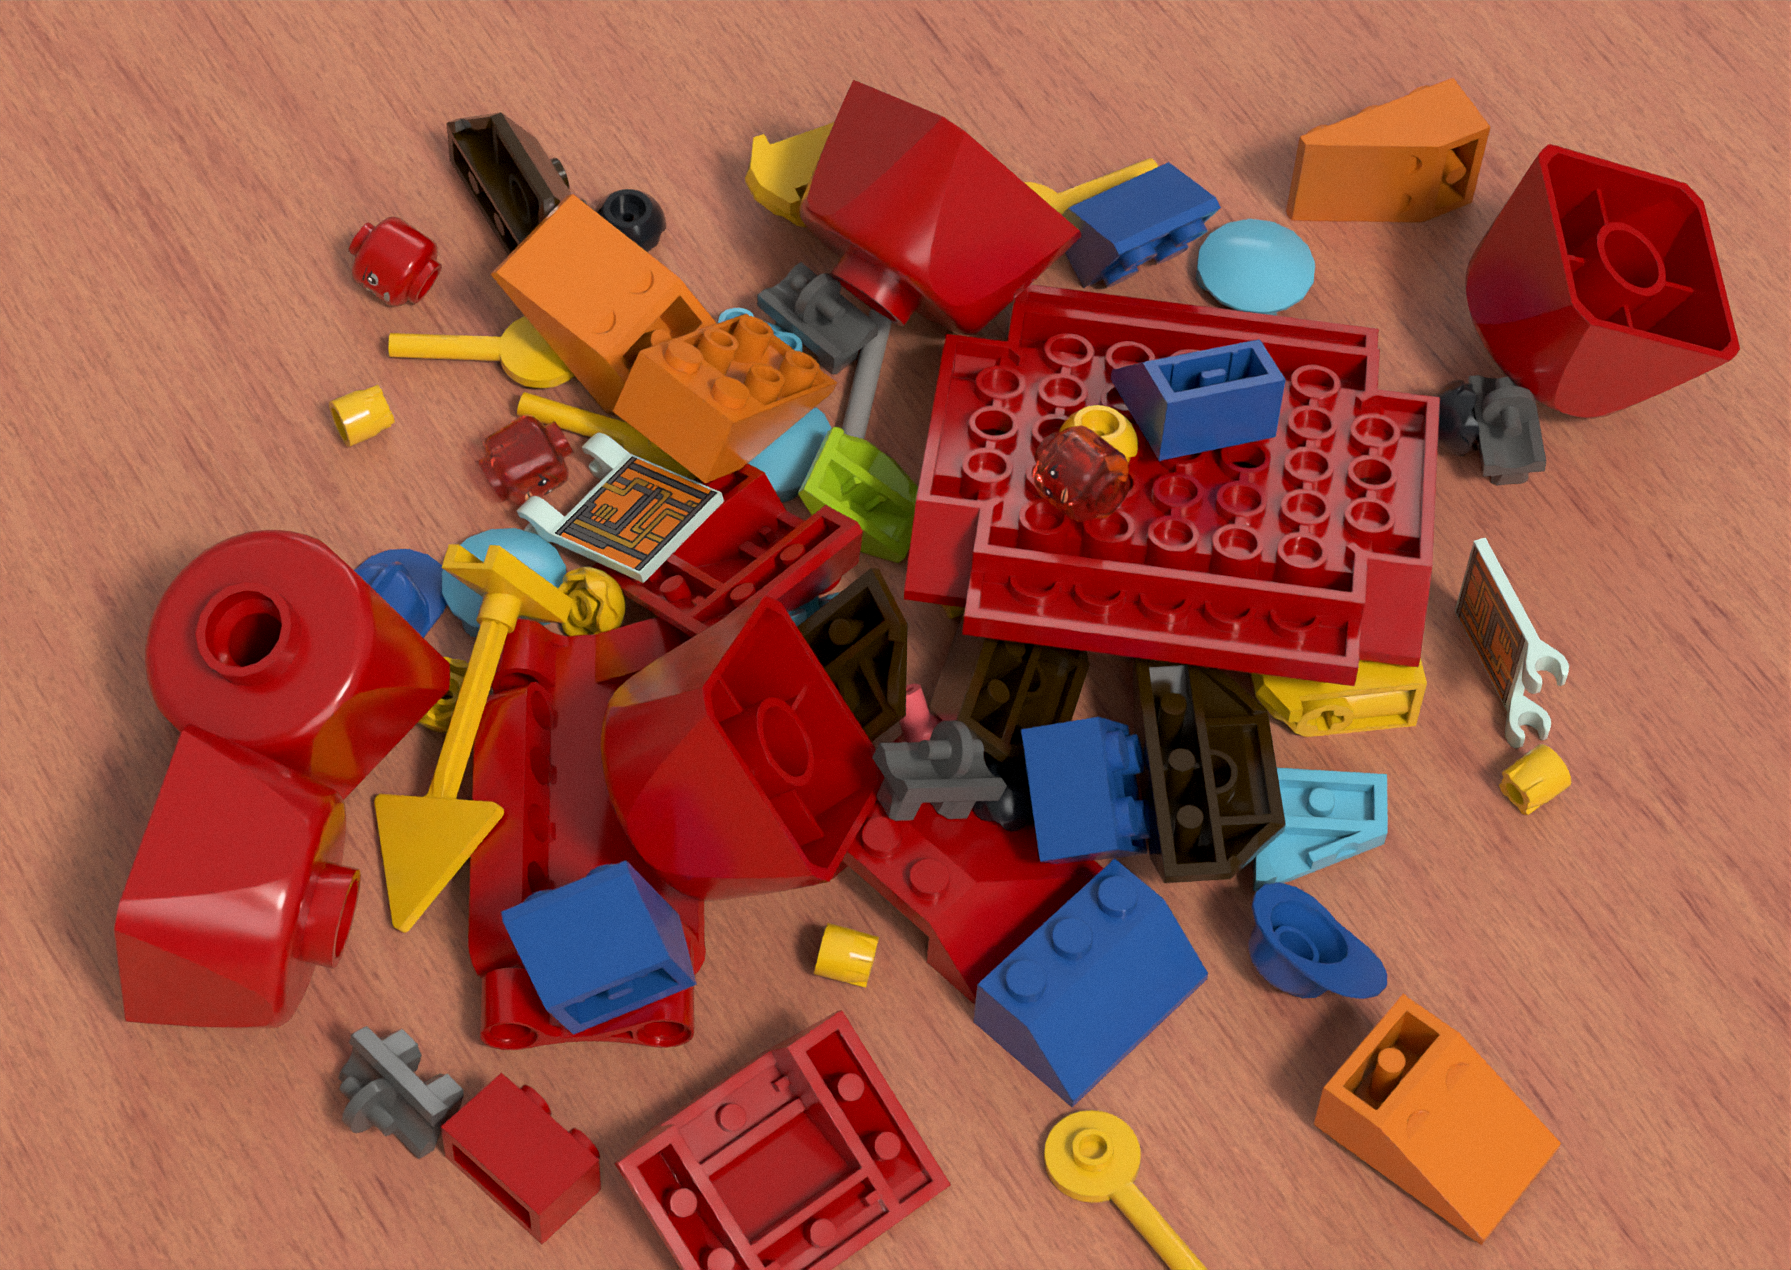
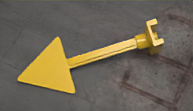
M459 544L448 545L441 568L483 597L476 619L477 623L480 624V628L428 793L423 797L379 794L374 800L392 924L394 928L403 933L408 932L504 814V809L495 802L456 799L507 633L514 632L517 619H528L546 623H566L573 599L499 545H489L484 562Z

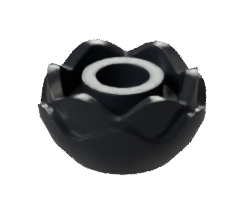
M623 189L612 192L604 197L594 210L646 252L658 245L661 233L666 230L665 215L659 203L649 194L639 190Z
M1463 380L1451 381L1433 395L1434 397H1440L1438 446L1456 456H1465L1467 452L1478 451V445L1473 442L1477 439L1480 430L1477 421L1474 419L1473 408L1477 402V396L1474 390H1472L1473 383L1464 384Z
M997 759L986 761L985 764L988 770L994 776L1002 778L1007 787L999 801H976L973 810L977 817L984 821H996L1004 829L1011 832L1018 831L1026 825H1034L1026 764L1023 762H1000Z

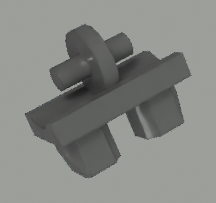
M800 262L792 268L779 284L772 288L764 289L757 295V306L775 320V325L780 326L786 332L798 336L802 343L818 356L817 362L832 375L838 374L857 359L859 349L877 336L878 324L840 294L841 284L829 273L818 276Z
M1481 375L1469 376L1468 383H1473L1472 390H1474L1477 396V402L1473 410L1474 419L1477 421L1480 429L1477 444L1483 477L1490 476L1491 484L1496 486L1521 484L1528 481L1529 473L1545 471L1546 456L1534 394L1526 388L1515 385L1509 377L1487 378Z
M945 720L938 723L933 729L930 740L880 743L872 757L885 777L876 797L888 817L895 821L913 820L921 804L930 802L936 812L947 819H967L976 801H999L1007 785L1002 778L994 776L988 770L984 761L982 741L972 739L968 727L963 722L956 720Z
M368 1026L351 1034L349 1043L352 1045V1053L339 1075V1079L343 1082L339 1090L350 1100L342 1114V1121L353 1133H361L372 1126H375L384 1136H389L393 1133L418 1159L434 1151L441 1126L460 1109L464 1096L463 1089L448 1074L439 1073L423 1082L414 1073L418 1069L422 1056L418 1044L403 1029L380 1038Z

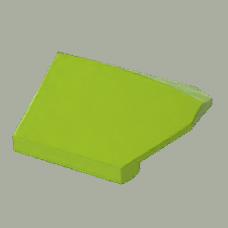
M832 427L827 431L798 495L811 515L827 505L857 521L863 530L860 552L895 563H899L905 558L911 542L918 486L894 459L880 451L870 442L844 434L842 428Z

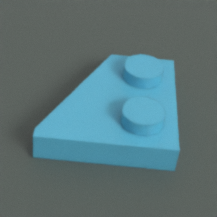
M1277 768L1286 826L1284 832L1253 859V891L1257 892L1265 884L1287 883L1383 845L1388 833L1387 774Z

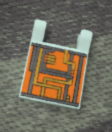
M598 432L582 446V450L585 454L595 458L590 463L589 469L595 477L602 480L565 517L538 496L530 497L517 510L520 518L530 522L524 531L537 534L547 542H554L644 583L724 502L720 491L630 454L612 438Z
M1486 537L1475 540L1466 567L1455 613L1507 711L1505 726L1507 742L1511 747L1520 748L1524 744L1525 734L1519 726L1529 725L1535 728L1541 741L1547 739L1551 728V719L1548 713L1541 706L1523 695L1524 690L1526 689L1532 694L1541 691L1542 678L1537 672L1541 670L1552 673L1556 678L1558 686L1565 685L1569 664L1559 651L1540 640Z

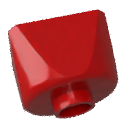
M856 80L852 81L799 205L800 217L803 223L824 245L841 258L830 275L838 280L841 286L850 294L886 319L904 327L911 315L916 311L936 324L962 335L977 334L1081 237L1079 229L966 131L941 115Z
M1548 144L1533 161L1476 247L1468 263L1465 279L1467 303L1471 319L1482 344L1497 366L1515 385L1530 390L1534 394L1535 400L1561 413L1582 418H1601L1620 412L1731 361L1740 350L1704 202L1687 183Z
M259 530L247 532L218 542L203 551L173 579L162 594L151 618L146 637L145 669L152 698L161 714L180 732L189 723L210 731L331 787L339 792L343 801L448 692L450 686V663L324 542L318 538L293 531Z
M765 595L692 637L634 674L612 695L604 712L600 738L601 763L608 795L619 823L632 846L648 867L672 888L696 900L722 901L777 893L830 882L877 800V792L885 778L872 758L876 751L875 747L781 602Z
M190 723L182 729L119 901L114 934L125 1022L193 1027L268 1029L279 1028L290 1021L305 995L316 965L332 969L337 967L347 944L357 907L361 873L358 868L342 865L346 834V807L338 791L265 755Z

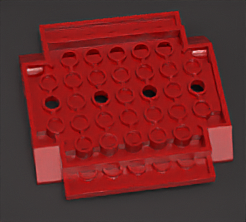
M1031 284L1015 298L1008 341L946 334L916 498L903 600L965 608L962 635L1355 686L1359 660L1419 668L1433 567L1440 397L1378 389L1380 349H1378L1379 329ZM1260 339L1285 378L1276 437L1159 461L1111 381L1112 370L1146 361ZM1088 406H1107L1121 413L1133 426L1137 435L1138 450L1136 456L1130 458L1121 486H1118L1114 481L1113 472H1106L1095 478L1085 475L1077 467L1063 460L1062 446L1060 443H1057V438L1063 423L1073 413ZM996 430H999V431H1002V432L1005 433V434H1003V435L995 436ZM1053 459H1057V460H1054V461L1050 462V463L1046 466L1045 470L1042 471L1043 467H1044L1049 461H1051V460H1053ZM1248 462L1255 465L1256 468H1241L1233 463ZM1059 464L1055 469L1059 476L1057 479H1053L1050 473L1048 475V471L1054 465ZM1365 478V483L1360 481L1359 479ZM1045 486L1046 489L1048 488L1052 491L1053 498L1046 496ZM1067 487V501L1061 503L1062 491Z

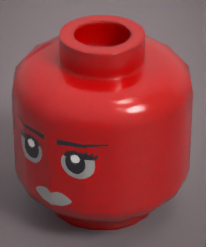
M388 217L376 227L367 222L355 235L348 249V252L355 256L352 264L353 280L391 306H402L408 301L414 304L419 303L432 288L442 269V264L436 261L438 256L437 244L431 238L398 217Z

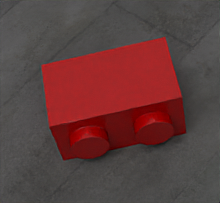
M501 1072L441 1126L445 1157L540 1244H543L601 1190L600 1153L583 1132L576 1128L567 1131L551 1117L550 1107L536 1090L528 1085H523L521 1088L517 1087Z

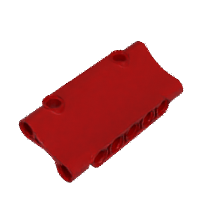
M660 617L643 620L599 634L575 636L559 635L551 632L538 622L528 619H517L514 632L507 633L491 684L493 694L487 697L474 739L472 800L495 802L504 809L501 819L474 850L470 858L468 947L472 965L477 975L482 979L480 1039L484 1044L492 1048L521 1050L569 1042H617L669 1048L688 1043L694 1036V986L573 1035L545 1009L503 923L501 914L504 910L524 903L525 899L533 893L542 890L558 889L586 877L596 867L606 864H618L626 860L679 914L694 975L699 972L706 955L704 901L688 897L672 888L660 879L636 852L613 809L601 763V728L604 712L612 695L634 674L692 638Z

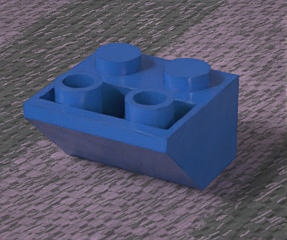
M1168 162L1067 208L1062 216L1080 230L1081 237L1065 253L1083 288L1101 280L1109 288L1138 273L1137 267L1152 258L1155 259L1157 264H1161L1186 251L1189 248L1187 243L1199 238L1208 231L1204 223L1221 207L1215 196Z
M1260 339L1146 361L1112 370L1111 381L1159 461L1276 437L1285 378Z
M1093 717L1021 730L1040 862L1062 864L1148 854L1145 840L1151 838L1148 801L1146 799H1139L1136 774L1143 773L1144 757L1137 734L1130 735L1129 725L1102 717Z
M626 860L618 864H606L596 867L586 877L558 889L542 890L533 893L525 899L524 903L501 912L503 923L545 1009L573 1035L697 985L679 914Z

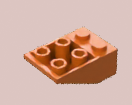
M1453 77L1432 86H1420L1408 95L1380 106H1368L1357 115L1331 125H1319L1299 137L1286 214L1291 221L1422 223L1473 202L1491 126Z
M574 194L566 196L490 274L606 413L613 412L639 351L717 324L676 274Z
M743 314L639 351L613 412L704 483H708L743 468L832 394L838 382L820 370L819 364L814 358L803 352L795 351L775 336L773 329L766 322L748 314Z
M1405 994L1400 996L1324 1086L1313 1123L1317 1128L1481 1246L1556 1154L1561 1145V1142L1459 1032Z

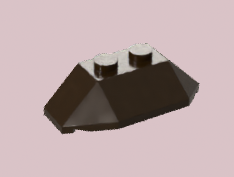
M502 112L458 118L447 122L450 162L509 256L566 196L571 195L566 172L556 157L548 158L534 136Z
M870 568L797 626V628L872 742L906 716L908 624L879 568Z
M963 614L929 708L943 721L956 720L963 722L968 727L972 739L981 740L984 751L1000 762H1026L1022 729L1072 721L1090 666L1087 651L962 635Z
M1132 657L1134 734H1137L1144 757V771L1138 775L1141 797L1148 801L1151 838L1147 840L1150 859L1163 883L1229 880L1282 834L1286 826L1268 712L1233 679L1217 668Z

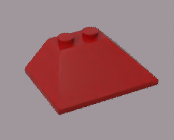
M747 463L740 470L708 483L701 482L703 485L720 491L724 502L644 583L598 562L591 568L607 573L619 584L623 595L687 635L694 637L764 595L781 602L787 612H790L810 602L816 596L831 591L839 584L841 577L859 563L863 530L857 521L827 505L806 521L786 511L765 472Z
M903 733L892 743L906 742ZM877 799L832 879L849 866L929 937L927 963L975 1005L977 984L1104 868L1094 860L1062 864L1040 862L1035 824L1026 825L1018 831H1007L996 821H984L978 818L973 808L967 819H947L936 812L931 802L922 803L913 820L895 821L888 817Z
M842 1010L836 1011L757 1055L653 1126L614 1163L681 1270H832L951 1185Z

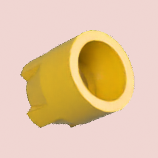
M378 384L365 390L353 391L329 401V409L334 424L343 442L348 447L376 436L382 430L391 427V424L395 423L383 391Z
M1539 744L1501 772L1503 779L1499 787L1503 795L1507 796L1519 808L1522 814L1529 815L1570 787L1571 776L1559 755L1550 747Z
M827 923L814 975L866 988L879 937Z

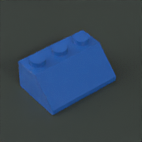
M1114 858L977 984L973 1022L1073 1108L1207 980L1208 972L1166 901Z

